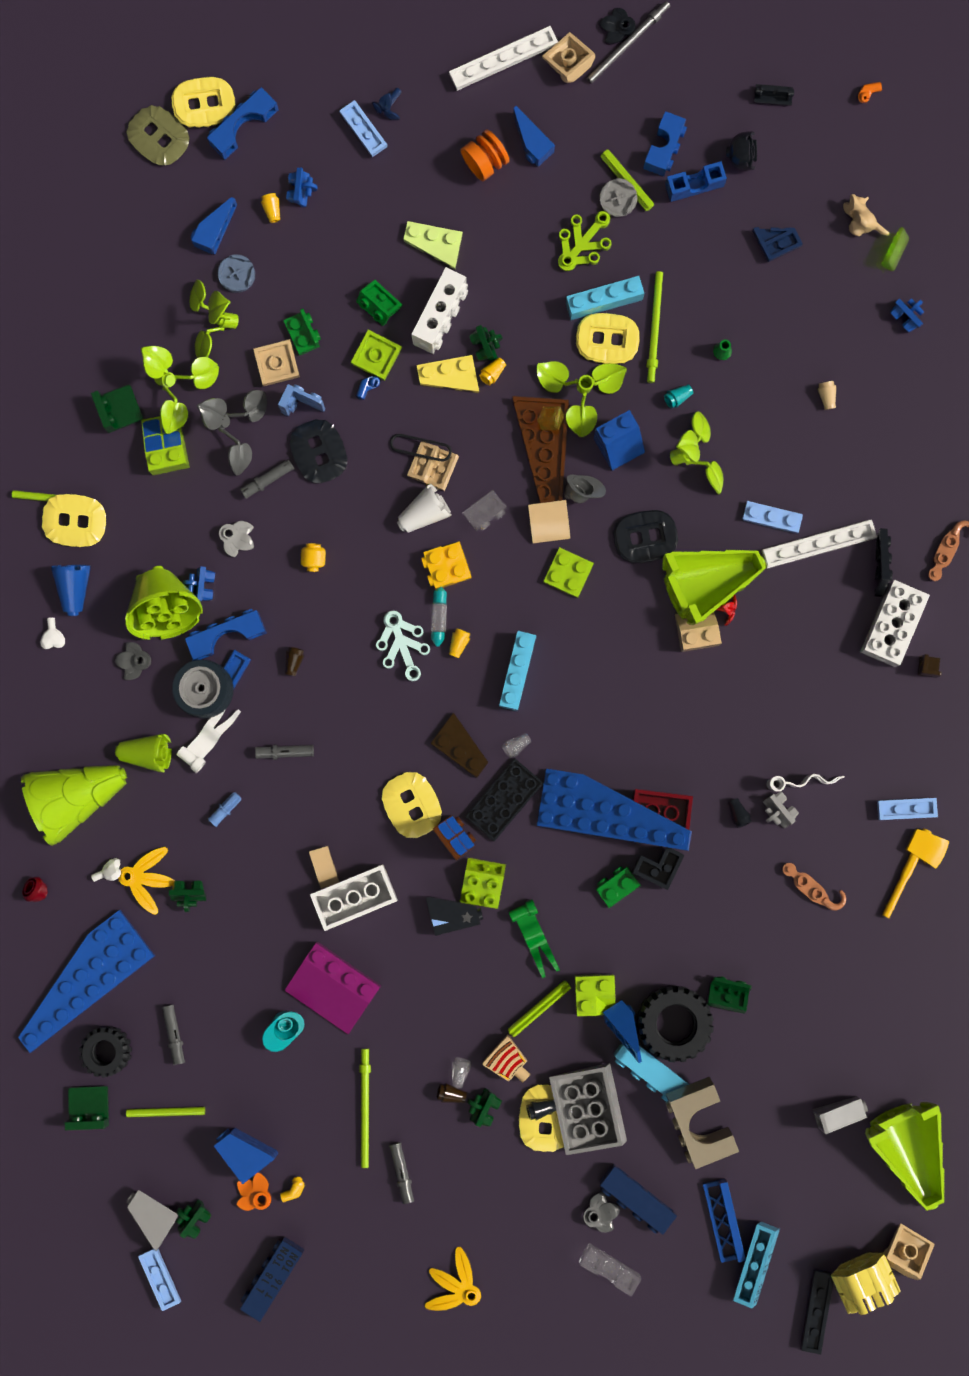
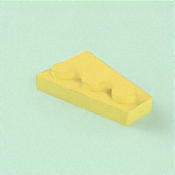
M472 355L417 365L420 385L479 393Z

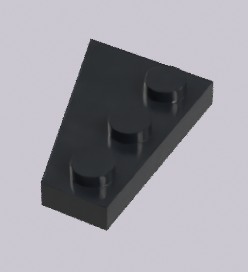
M880 528L876 538L875 560L879 563L876 567L875 580H879V583L874 590V597L883 596L889 581L891 582L893 572L889 569V564L892 561V554L889 553L891 536H888V529Z

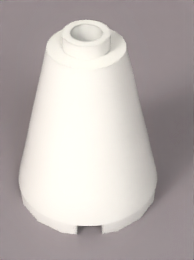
M431 483L398 516L399 521L397 524L402 531L406 530L409 533L452 515L443 497L439 496L438 493H434L437 489Z

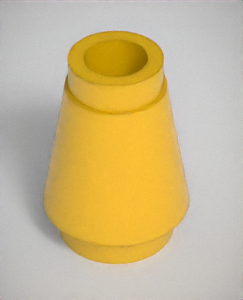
M276 193L263 195L261 197V204L269 222L275 223L280 221L279 198L276 196Z
M497 358L481 370L480 379L486 385L495 384L506 363L501 358Z
M456 628L455 632L452 633L449 655L457 658L460 657L470 640V633Z

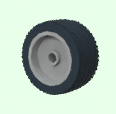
M210 660L188 662L180 668L174 677L172 685L173 697L178 706L187 714L198 718H211L221 714L231 703L234 694L233 681L229 673L221 665Z

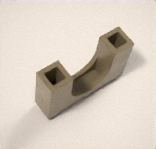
M710 1076L666 1093L668 1099L665 1102L669 1114L672 1112L675 1118L672 1119L675 1130H680L679 1141L682 1147L686 1146L687 1151L684 1154L688 1163H693L695 1169L739 1152L729 1127L708 1135H697L689 1130L690 1120L697 1111L720 1102Z

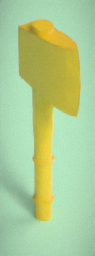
M925 828L914 830L905 849L911 854L882 914L884 917L890 918L918 860L920 859L936 869L947 851L949 841L933 835L931 831Z

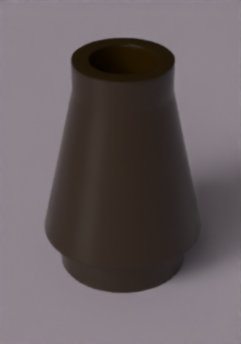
M289 647V650L286 651L285 674L296 676L305 656L303 655L304 650Z
M447 1083L439 1085L437 1100H441L444 1103H465L467 1092Z

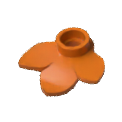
M256 1173L253 1181L248 1180L244 1184L240 1181L237 1182L238 1190L242 1195L236 1203L239 1208L245 1211H250L254 1208L263 1210L270 1205L269 1183L263 1174ZM264 1196L265 1202H260L258 1197Z

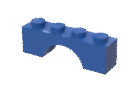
M262 87L259 90L253 91L245 103H240L232 115L226 116L219 127L213 128L209 132L207 137L209 145L224 160L227 159L238 148L236 133L239 127L249 120L267 122L279 110L277 102Z
M249 609L242 612L240 617L235 618V616L225 619V623L220 625L217 623L211 624L206 627L207 630L200 632L197 630L188 634L189 637L185 638L193 660H202L214 655V647L217 640L226 633L237 632L244 635L248 640L267 634L259 612Z

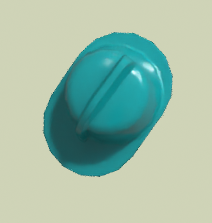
M292 1011L277 1013L272 1023L263 1033L262 1040L265 1048L272 1052L285 1049L303 1031L305 1024L302 1016Z

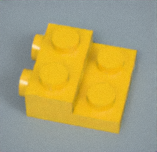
M460 541L423 552L422 563L424 568L429 569L430 575L427 577L430 586H434L435 590L472 578Z

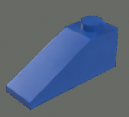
M515 106L513 108V116L526 154L525 157L531 164L535 163L539 167L554 153L555 145Z
M229 198L200 222L197 229L193 230L191 241L194 247L213 255L216 254L237 207L235 198Z
M621 1000L603 1012L604 1020L635 1060L640 1063L642 1059L634 1020L635 1012L630 1005H626Z

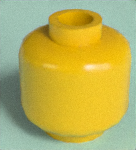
M308 543L306 547L301 549V565L307 567V571L316 572L319 568L325 566L326 551L321 547V544Z

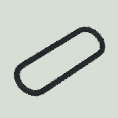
M396 434L390 440V446L394 451L444 462L452 454L451 447L441 442L405 434ZM396 437H405L447 447L449 454L446 458L440 459L394 448L393 440Z

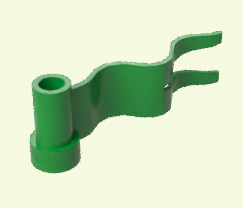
M531 899L526 901V904L509 911V915L513 922L517 921L542 978H545L538 949L539 946L556 972L560 971L535 916L538 911Z

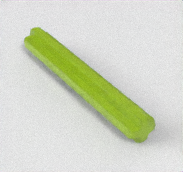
M610 150L604 151L601 154L602 160L617 178L625 179L634 186L637 191L638 203L645 211L650 210L654 206L652 200Z
M565 980L510 1026L508 1032L511 1036L516 1037L571 989L569 983Z

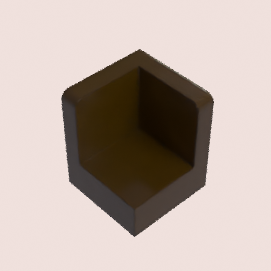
M928 654L920 656L917 675L934 678L942 676V672L939 671L940 658L929 657Z

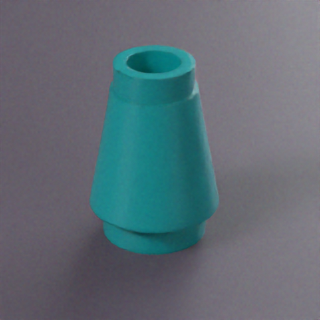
M687 384L686 386L667 391V394L664 395L666 404L670 408H677L693 395V389Z

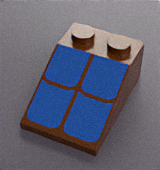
M451 815L435 826L433 830L453 857L458 860L475 847L474 842L476 839L470 832L465 833L462 829L464 824L458 816L454 818Z

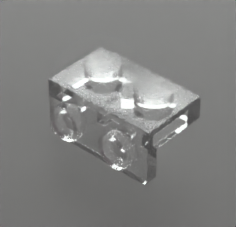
M492 490L465 510L463 515L476 532L479 529L483 531L491 525V520L494 518L498 520L506 514L507 506L505 503L503 504L494 490Z

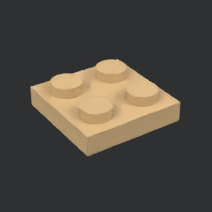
M290 339L254 349L263 387L300 377Z

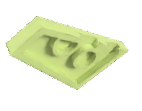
M407 221L404 242L422 252H426L433 256L434 259L444 262L455 270L463 232Z

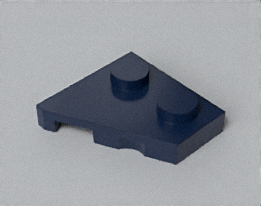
M755 227L752 230L768 262L803 245L795 228L780 229L778 227H771L770 229H759V227Z

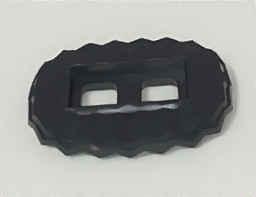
M315 419L298 426L291 434L290 446L294 461L302 475L310 482L324 483L340 476L346 469L348 458L343 441L334 425L327 420ZM319 436L322 445L314 449L310 448L308 440ZM326 453L329 462L318 466L315 460L316 456Z
M660 510L641 511L622 517L616 523L613 532L617 553L623 560L630 563L660 560L665 554L674 552L678 543L675 521L668 513ZM658 528L661 540L651 541L649 530ZM640 532L643 542L633 545L630 534Z

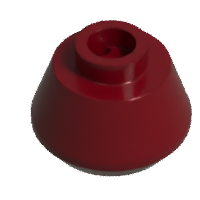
M37 876L28 879L22 889L23 898L28 902H39L45 899L48 894L47 885Z

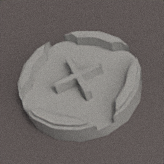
M618 178L609 181L604 185L600 193L601 206L610 216L624 217L635 208L637 191L625 179Z

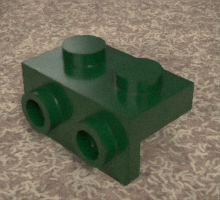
M722 976L713 977L709 986L707 1004L708 1006L745 1014L752 986L744 981L735 982Z

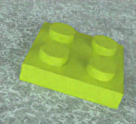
M368 330L351 364L385 381L402 346Z
M559 547L543 583L578 598L594 563Z

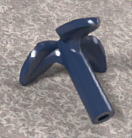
M395 88L391 94L383 95L379 99V103L373 101L372 105L379 114L384 112L386 118L400 120V117L390 111V108L402 92L399 88Z

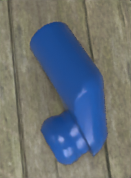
M376 376L363 379L360 382L356 397L365 400L367 391L378 387L380 379Z

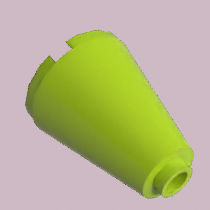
M166 734L123 741L116 746L115 755L122 762L157 772H165L164 769H168L171 762L172 748H168V743H171Z

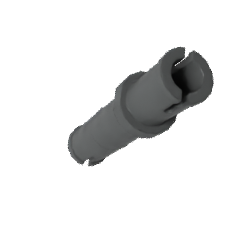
M287 459L259 478L255 477L254 481L240 488V491L248 499L256 492L265 490L264 487L294 470V467L289 459Z
M273 744L271 747H256L255 755L256 759L273 758V760L285 757H314V745L277 746V744Z
M174 1005L161 1007L169 1040L167 1045L171 1050L173 1065L185 1063L182 1049L184 1044L180 1039Z
M401 1142L393 1143L389 1147L398 1181L396 1185L400 1189L402 1204L415 1201L410 1185L412 1180L408 1176Z

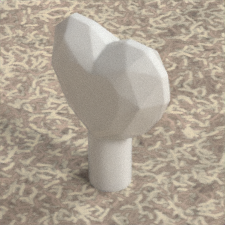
M47 618L48 629L43 633L40 644L44 649H50L53 646L62 648L65 644V638L56 629L55 618Z
M117 858L109 860L101 871L91 875L92 880L95 882L102 878L109 881L118 879L121 875V870L119 869L120 860Z

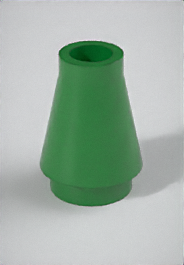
M722 340L714 346L713 353L717 359L726 360L731 356L732 348L729 340Z

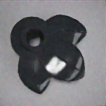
M614 8L612 15L604 17L599 22L600 26L608 32L605 42L608 44L620 42L624 36L631 35L636 28L634 19L628 17L627 12L622 8Z

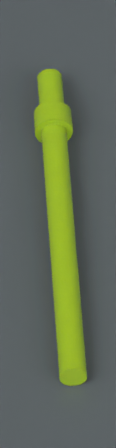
M657 271L655 275L650 351L646 368H648V383H655V371L658 368V360L656 358L663 272Z
M362 1048L361 1064H359V1073H361V1168H368L369 1073H371V1064H369V1049Z

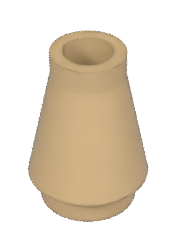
M834 381L819 383L818 392L824 409L836 408V385H834Z

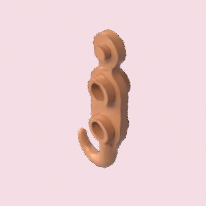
M969 521L957 522L953 529L943 537L933 558L935 567L928 572L930 580L938 581L941 579L942 568L947 567L951 563L959 546L960 530L965 526L969 527Z
M792 863L784 864L782 867L784 875L793 877L796 888L811 901L835 911L844 907L846 895L842 890L839 891L841 901L835 904L830 901L825 889L807 873L797 872L796 866Z

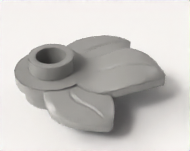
M238 521L234 525L225 524L219 529V538L224 542V550L228 555L236 557L238 550L247 551L254 548L253 541L248 535L254 528L253 525L245 521ZM226 530L232 532L231 537L225 535Z

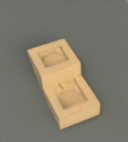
M326 846L309 851L321 889L339 883L329 847Z

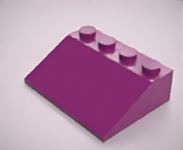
M317 942L284 991L349 1034L381 985Z

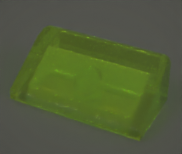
M903 227L899 228L881 264L891 271L895 270L909 241V237Z

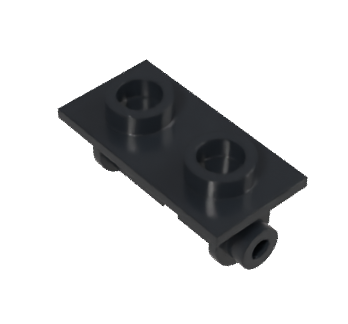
M756 84L754 103L791 106L794 89L793 87Z

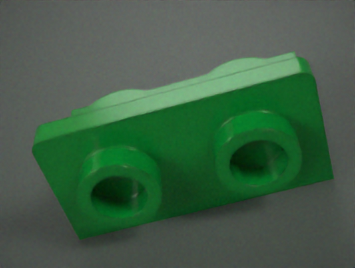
M376 280L360 291L356 301L362 309L367 311L382 326L402 306V303Z
M300 309L301 313L283 320L299 356L320 347L318 341L321 340L317 329L313 330L311 327L313 320L310 313H305L304 309Z
M620 866L612 872L614 874L613 877L610 879L605 877L597 883L598 887L595 890L608 908L640 886L628 867L623 868Z

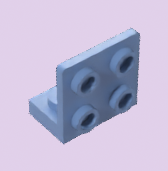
M296 384L293 386L287 385L278 403L281 413L288 417L297 407L298 402L296 400L322 412L325 411L321 396L313 392L308 394L304 392L302 387Z

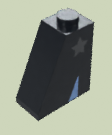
M426 897L435 936L481 925L480 920H483L481 908L477 909L476 905L436 897Z

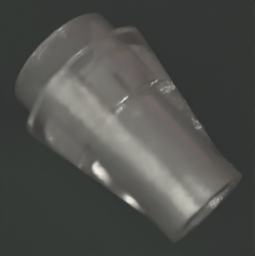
M527 733L505 741L502 748L509 758L516 757L531 743V739Z
M457 1057L455 1062H452L451 1086L463 1088V1084L471 1069L470 1060Z

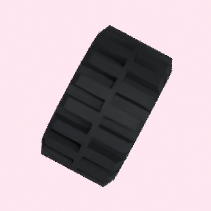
M102 1026L88 1033L86 1038L82 1040V1046L79 1047V1052H81L79 1059L83 1060L81 1065L83 1068L87 1067L89 1074L94 1073L96 1077L102 1076V1078L115 1075L127 1066V1062L132 1056L130 1055L132 1047L129 1045L131 1041L130 1039L127 1040V1034L125 1032L122 1033L120 1028L115 1029L113 1028L114 1026ZM102 1040L111 1042L115 1048V1058L110 1063L101 1061L96 1054V1046Z

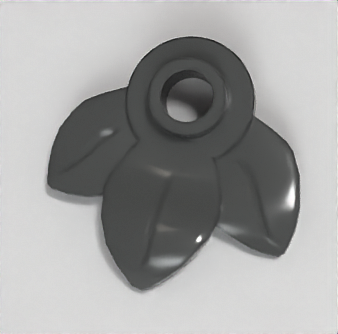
M128 642L126 643V652L118 654L115 658V663L120 668L125 669V680H134L140 676L142 670L147 669L151 665V657L147 652L142 651L139 644ZM140 657L143 659L141 664L139 663Z
M599 1192L590 1199L589 1207L583 1213V1221L587 1226L596 1227L600 1232H610L614 1229L611 1221L618 1216L620 1207L613 1203H607L606 1194ZM593 1213L596 1216L594 1221L590 1219V1216Z

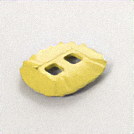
M203 77L182 82L174 89L171 97L174 116L181 124L188 127L195 126L200 128L218 125L226 116L232 115L236 107L231 86L225 80L216 77ZM217 96L219 105L209 107L207 97ZM198 98L200 108L191 110L188 100Z
M608 313L591 314L584 317L577 327L576 346L579 354L586 360L603 364L626 363L632 360L638 351L639 330L636 323L628 317ZM594 332L604 333V342L602 344L593 343ZM612 334H621L623 336L622 345L611 344Z
M76 494L56 495L50 498L43 507L42 528L46 537L54 543L71 547L92 546L98 543L104 535L106 513L103 506L93 498ZM60 513L70 515L68 526L59 525ZM79 515L89 517L87 528L78 527Z
M406 772L388 781L383 789L382 801L388 818L398 833L407 838H418L426 835L439 824L442 810L434 790L425 777L417 772ZM410 789L415 798L408 803H403L400 794ZM415 807H420L423 817L413 821L409 811Z
M537 1085L528 1089L522 1098L519 1114L520 1137L526 1146L535 1151L554 1152L564 1147L557 1112L555 1111L537 1121L535 1119L530 1120L528 1117L526 1105L530 1104V1102L554 1100L551 1085ZM541 1122L552 1124L550 1134L539 1133V1124Z

